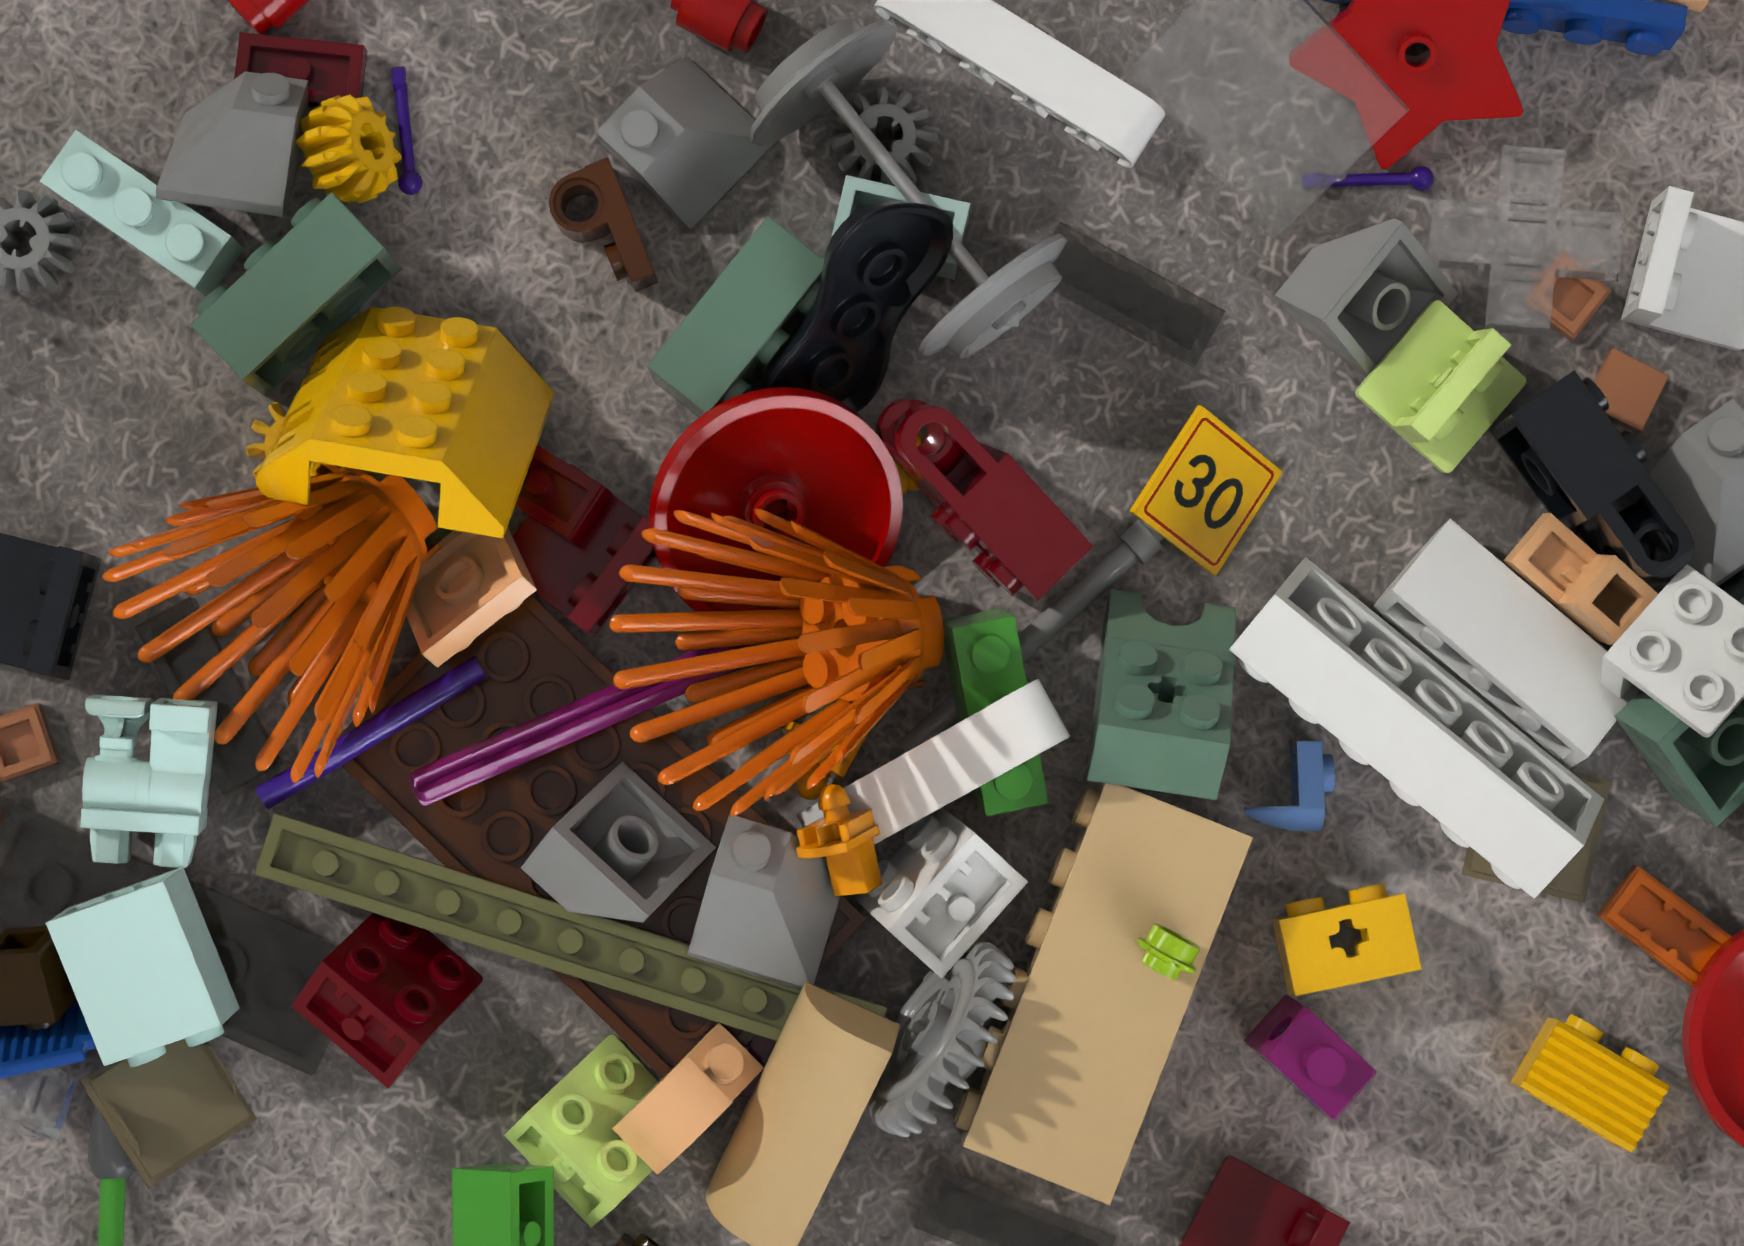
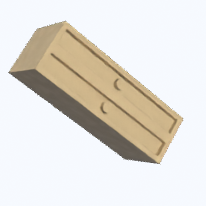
M1099 782L1096 790L1088 787L1083 789L1070 824L1081 829L1072 850L1065 847L1064 849L1060 848L1050 871L1047 883L1056 886L1057 890L1049 910L1037 907L1028 927L1024 943L1034 947L1025 970L1014 966L1011 972L1015 975L1016 981L1014 983H1006V987L1013 993L1014 999L1000 1000L1003 1003L1002 1005L1010 1008L1007 1015L1008 1019L1004 1022L1002 1030L990 1026L988 1031L997 1038V1043H987L982 1058L983 1068H986L980 1086L978 1089L970 1086L969 1089H965L953 1121L956 1122L955 1127L962 1129L960 1138L963 1147L1110 1205L1253 837L1128 787ZM1154 923L1165 926L1184 936L1201 948L1192 964L1195 966L1196 971L1193 974L1181 971L1176 980L1156 972L1141 962L1147 950L1137 944L1138 938L1146 939Z

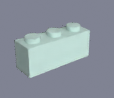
M77 130L74 131L40 179V182L57 196L205 297L219 286L245 249L231 235L184 203L156 199L157 185Z

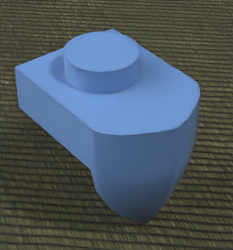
M1296 741L1290 743L1292 806L1244 807V812L1259 822L1280 829L1322 831L1325 818L1324 792H1333L1335 786L1333 755L1323 754V741Z

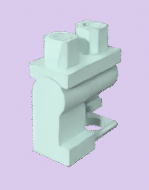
M95 694L86 698V712L90 715L98 716L104 726V734L100 736L99 740L100 754L87 758L82 786L83 808L81 809L80 828H90L93 862L128 863L131 860L132 831L155 833L153 865L186 868L189 866L196 846L197 836L207 827V804L218 702L159 698L153 702L151 698ZM149 718V730H151L150 762L139 760L134 756V747L137 745L140 729Z

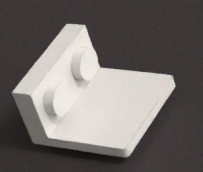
M1669 186L1651 201L1621 320L1727 349L1741 351L1744 349V222L1690 208L1694 192Z
M1687 564L1671 579L1605 653L1602 660L1600 684L1618 698H1621L1634 684L1701 736L1710 737L1744 699V605Z
M940 808L908 827L904 835L906 843L889 861L882 860L878 862L883 884L869 893L859 894L856 897V901L940 978H943L1028 881L975 832L944 808Z

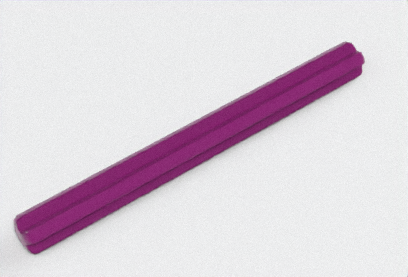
M759 644L693 650L669 661L729 651L750 646H756ZM742 668L630 689H619L615 685H611L414 770L409 777L411 789L421 805L427 806L685 694L686 689L692 684L728 675Z

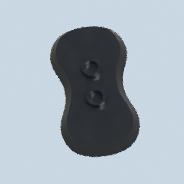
M906 201L876 202L863 206L853 212L839 226L830 239L824 257L822 279L816 299L802 324L768 365L763 377L762 389L787 387L815 391L844 403L855 412H859L867 406L884 380L888 368L892 340L901 319L916 298L936 277L948 257L953 240V224L950 216L934 206Z

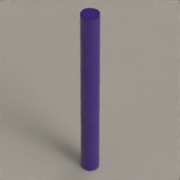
M476 656L471 657L358 727L340 736L318 779L314 772V766L321 749L315 752L303 777L297 783H293L290 778L291 766L256 787L257 795L268 810L486 679L488 676Z

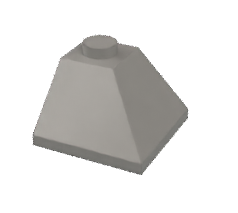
M687 56L640 85L596 131L601 147L691 231L777 142L775 141L763 146L752 143L749 139L751 125L755 120Z
M245 71L184 113L156 187V199L283 217L304 152L297 146L295 140L304 134L301 129L300 119L308 115V80L288 78L277 73L261 74Z
M1393 218L1313 247L1274 296L1300 327L1366 378L1431 301L1440 300L1448 307L1458 293L1402 221Z
M1731 399L1681 434L1649 472L1651 478L1688 527L1694 540V550L1688 565L1717 586L1744 569V410L1734 399ZM1663 533L1670 548L1672 549L1673 543L1671 538L1667 534Z
M622 761L550 829L522 865L521 869L568 912L643 923L716 847Z
M729 814L709 875L687 956L798 990H802L805 982L814 985L841 897L834 896L826 857L799 858L796 847L800 846L799 839L793 833L738 816L731 817Z

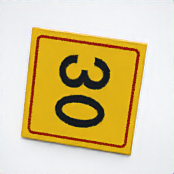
M1197 405L1129 511L1204 570L1216 576L1283 471L1206 408Z

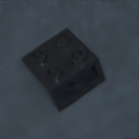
M0 533V663L65 680L70 679L101 558L62 546L54 547Z

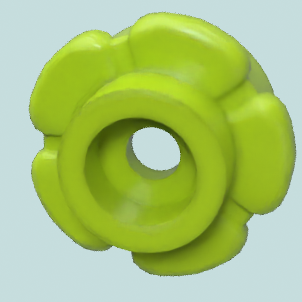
M1154 923L1146 939L1138 938L1137 944L1147 950L1141 962L1156 972L1176 980L1181 971L1193 974L1196 971L1195 966L1192 964L1201 948L1184 936L1165 926Z

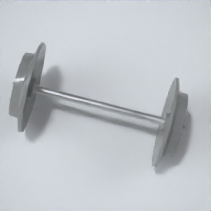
M852 18L839 21L802 44L765 79L756 92L754 100L761 113L751 125L749 139L752 143L763 146L778 141L803 127L830 104L908 202L930 205L843 96L880 61L891 46L897 32V28L893 23L886 19L862 27ZM953 233L949 254L976 286V289L960 301L923 339L918 349L921 355L930 356L950 348L960 359H965L995 341L1013 326L1018 327L1019 321L1037 307L1061 281L1062 275L1054 265V262L1068 241L1066 237L1058 233L1042 240L988 277Z

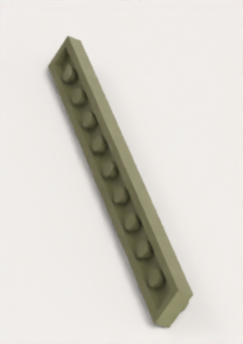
M278 813L273 815L254 873L256 876L775 1041L778 1040L801 992L798 989L687 956L690 944L606 917L568 912L558 902ZM814 984V986L885 1018L886 1006Z

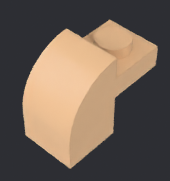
M1543 513L1503 560L1504 563L1587 635L1604 644L1613 645L1658 595L1652 587L1616 555L1597 554L1552 513Z
M718 1023L612 1129L658 1175L733 1103V1100L764 1067L721 1023Z

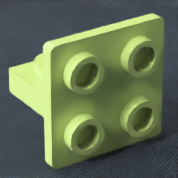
M1435 300L1426 306L1358 386L1355 395L1441 473H1450L1526 384V378L1502 357L1511 344L1494 328L1474 331L1440 300Z

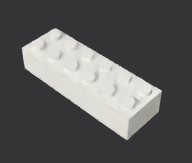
M1307 557L1300 562L1229 649L1239 657L1240 665L1251 677L1263 683L1269 682L1288 697L1292 709L1300 717L1310 723L1321 724L1337 737L1341 748L1350 758L1363 765L1370 764L1389 780L1392 790L1398 797L1410 805H1420L1440 822L1444 833L1453 842L1462 847L1473 848L1490 862L1493 872L1506 885L1514 889L1522 888L1535 899L1585 845L1604 798Z

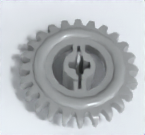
M974 942L943 978H940L933 970H930L923 978L918 988L915 987L909 995V1000L897 1013L894 1022L900 1024L893 1053L867 1107L875 1125L883 1131L900 1137H908L910 1132L920 1134L922 1127L916 1117L926 1123L936 1124L937 1118L928 1107L930 1101L941 1107L952 1109V1102L943 1093L947 1082L962 1089H969L965 1079L977 1067L984 1066L982 1058L987 1043H997V1038L982 1027L984 1022L990 1017L1002 1021L1008 1019L1005 1012L991 1002L995 998L1014 999L1010 989L1000 982L1014 983L1016 981L1015 975L1011 972L1014 968L1012 961L992 943Z

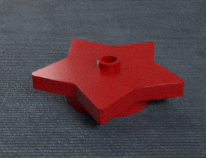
M1351 0L1348 8L1290 52V63L1294 68L1356 101L1381 169L1386 170L1390 168L1443 121L1519 117L1524 112L1520 98L1496 45L1510 0ZM1413 43H1423L1429 48L1418 56L1405 55L1406 49Z

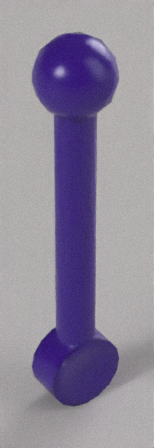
M405 66L392 67L391 73L396 98L403 173L398 179V186L403 193L413 195L420 191L423 181L419 173L415 172Z
M1418 166L1411 172L1328 174L1313 172L1304 174L1303 180L1305 189L1338 186L1411 185L1416 190L1422 191L1431 187L1434 176L1428 167Z

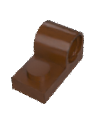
M607 157L589 164L585 168L568 174L557 181L550 193L549 207L550 213L562 234L578 242L594 241L612 234L615 242L603 247L617 281L629 277L635 292L659 283L609 158ZM587 195L598 201L597 211L587 221L575 222L565 216L566 206L576 196Z

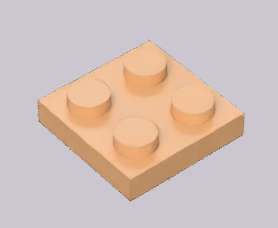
M508 526L503 538L454 530L440 541L439 551L422 565L406 617L421 654L437 668L457 652L466 649L477 636L504 615L517 609L527 597L537 590Z

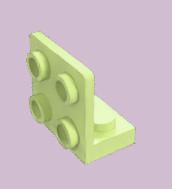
M609 1035L539 1100L504 1136L531 1165L553 1166V1188L592 1228L653 1171L612 1128L658 1081L616 1036Z

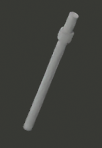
M1139 520L1135 521L1119 536L1121 543L1018 634L1023 664L1138 561L1144 565L1162 549L1159 542L1164 538L1145 523L1142 524ZM953 693L897 742L905 752L910 751L958 723Z

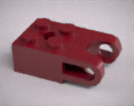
M902 398L889 404L880 414L875 432L886 445L894 462L937 508L930 515V518L953 542L957 543L960 541L968 550L971 551L974 548L979 553L972 560V563L995 587L999 588L1001 586L1011 596L1021 591L1039 600L1094 547L1008 453L979 443L965 426L944 408L928 405L923 401L913 398ZM905 417V418L903 419V421L900 423V425H899V427H898V429H897V431H896V433H895V428H896V426H897L899 420H900L901 418ZM925 426L927 428V436L923 443L916 447V436L921 427Z

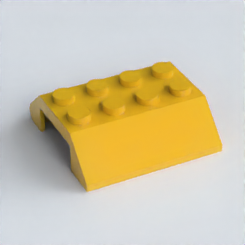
M371 307L326 336L310 365L308 372L311 375L308 374L306 379H303L300 385L301 388L297 391L283 420V424H281L276 439L279 441H275L273 446H270L267 452L268 455L257 473L256 485L260 492L274 500L307 505L310 494V475L314 473L315 465L318 463L441 483L438 528L503 538L552 406L554 391L496 327L478 325L467 318L453 317L443 319L414 314L411 310L403 307Z

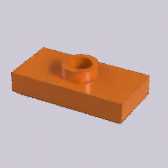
M1635 865L1631 867L1596 914L1597 918L1691 989L1710 957L1724 942L1732 937L1642 868Z

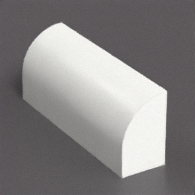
M1449 519L1429 539L1372 606L1374 611L1421 651L1568 770L1591 755L1617 721L1614 716L1640 691L1638 687L1632 684L1624 695L1618 698L1601 685L1602 660L1607 651L1452 519Z

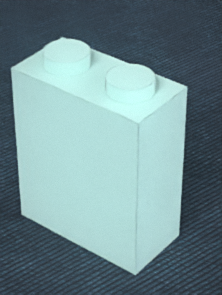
M183 867L68 907L46 922L104 1066L127 1059L130 1067L148 1063L167 1052L164 1045L184 1038L188 1047L208 1042L225 1032L222 1025L240 1009Z

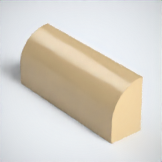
M807 982L804 983L706 1189L705 1198L708 1208L724 1228L752 1246H798L893 1053L900 1024Z

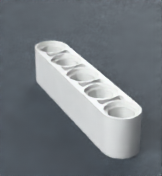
M877 0L873 6L876 13L883 19L888 20L891 16L908 26L909 29L906 33L938 53L945 49L961 59L959 66L991 86L997 81L1014 92L1011 97L1012 99L1038 115L1046 118L1050 114L1065 123L1067 126L1064 131L1098 151L1102 146L1120 157L1117 163L1123 167L1132 168L1166 115L1161 106L1144 93L993 0Z
M1036 679L844 787L843 789L847 792L850 799V804H848L849 812L872 809L875 825L878 824L880 834L873 838V842L876 844L1069 738L1070 735L1040 680ZM818 803L798 813L797 817L802 826L805 827L824 817L823 810H819Z

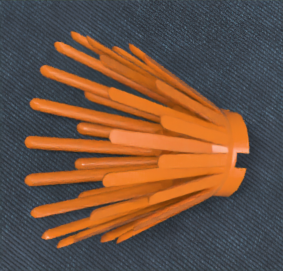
M342 467L334 473L310 477V494L307 505L274 500L262 494L258 487L178 504L179 506L190 511L172 515L165 520L169 525L180 527L131 541L107 552L114 557H124L185 538L172 543L167 548L111 568L102 575V579L107 582H117L294 516L293 519L118 604L113 610L115 618L127 619L182 591L188 595H197L214 586H224L273 559L142 646L138 651V659L143 663H150L213 621L215 622L212 625V633L216 637H225L251 618L252 623L179 687L173 695V699L195 700L301 605L248 663L249 673L253 676H261L215 731L214 739L216 743L224 745L230 742L287 672L291 670L293 674L297 675L298 678L287 694L289 706L256 757L255 766L258 771H265L270 767L340 656L338 664L315 704L314 713L317 719L291 768L290 778L292 782L297 783L303 777L329 724H331L314 766L317 779L320 777L361 686L362 689L352 715L355 727L361 724L368 705L372 714L375 710L422 565L438 552L440 548V542L426 546L425 539L437 529V525L422 498L401 476L387 475L379 482L371 475L366 474L365 470Z
M754 509L755 514L761 521L815 547L737 517H722L711 513L712 520L691 512L678 510L673 512L678 521L751 545L754 550L761 553L656 528L643 530L641 536L652 544L691 552L707 559L781 576V580L772 581L632 564L625 565L620 569L619 576L628 582L679 587V595L684 599L692 601L790 609L642 613L613 616L609 626L612 631L617 633L691 631L680 633L676 637L675 644L682 651L761 644L618 671L613 677L614 685L619 689H630L763 664L690 685L685 691V697L688 701L697 704L632 727L630 730L631 739L638 743L646 742L799 687L802 688L715 729L707 736L706 742L709 746L663 769L657 778L659 783L671 785L786 724L832 702L745 762L738 770L699 795L692 806L696 811L709 808L790 753V759L734 803L730 812V816L733 817L744 812L762 796L767 801L772 795L785 792L848 735L810 775L807 781V790L817 785L836 764L838 766L906 690L921 688L928 682L927 680L919 679L924 670L939 666L943 656L945 631L940 606L935 596L919 597L915 587L910 583V581L922 580L914 570L900 565L883 567L792 520L789 522L762 509Z

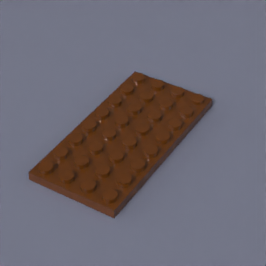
M532 595L527 597L517 609L504 615L477 636L466 649L457 652L438 668L425 658L420 651L381 691L373 714L368 705L361 724L471 657L476 656L488 676L486 679L343 764L342 767L445 867L555 902L557 901L525 873L521 867L550 829L623 761L716 848L643 923L614 918L609 919L687 944L691 943L709 875L731 808L741 796L737 792L732 791L709 808L702 811L694 810L692 806L695 799L723 780L709 765L671 785L659 783L657 778L663 769L695 752L674 732L642 743L633 741L630 737L632 727L658 717L652 710L643 711L427 806L421 805L414 796L409 782L410 774L414 770L614 685V674ZM353 721L339 737L355 728ZM751 806L744 812L736 815L771 826ZM844 896L840 897L819 969L867 920ZM552 970L662 1078L718 1024V1022ZM722 1024L743 1047L756 1036V1034Z

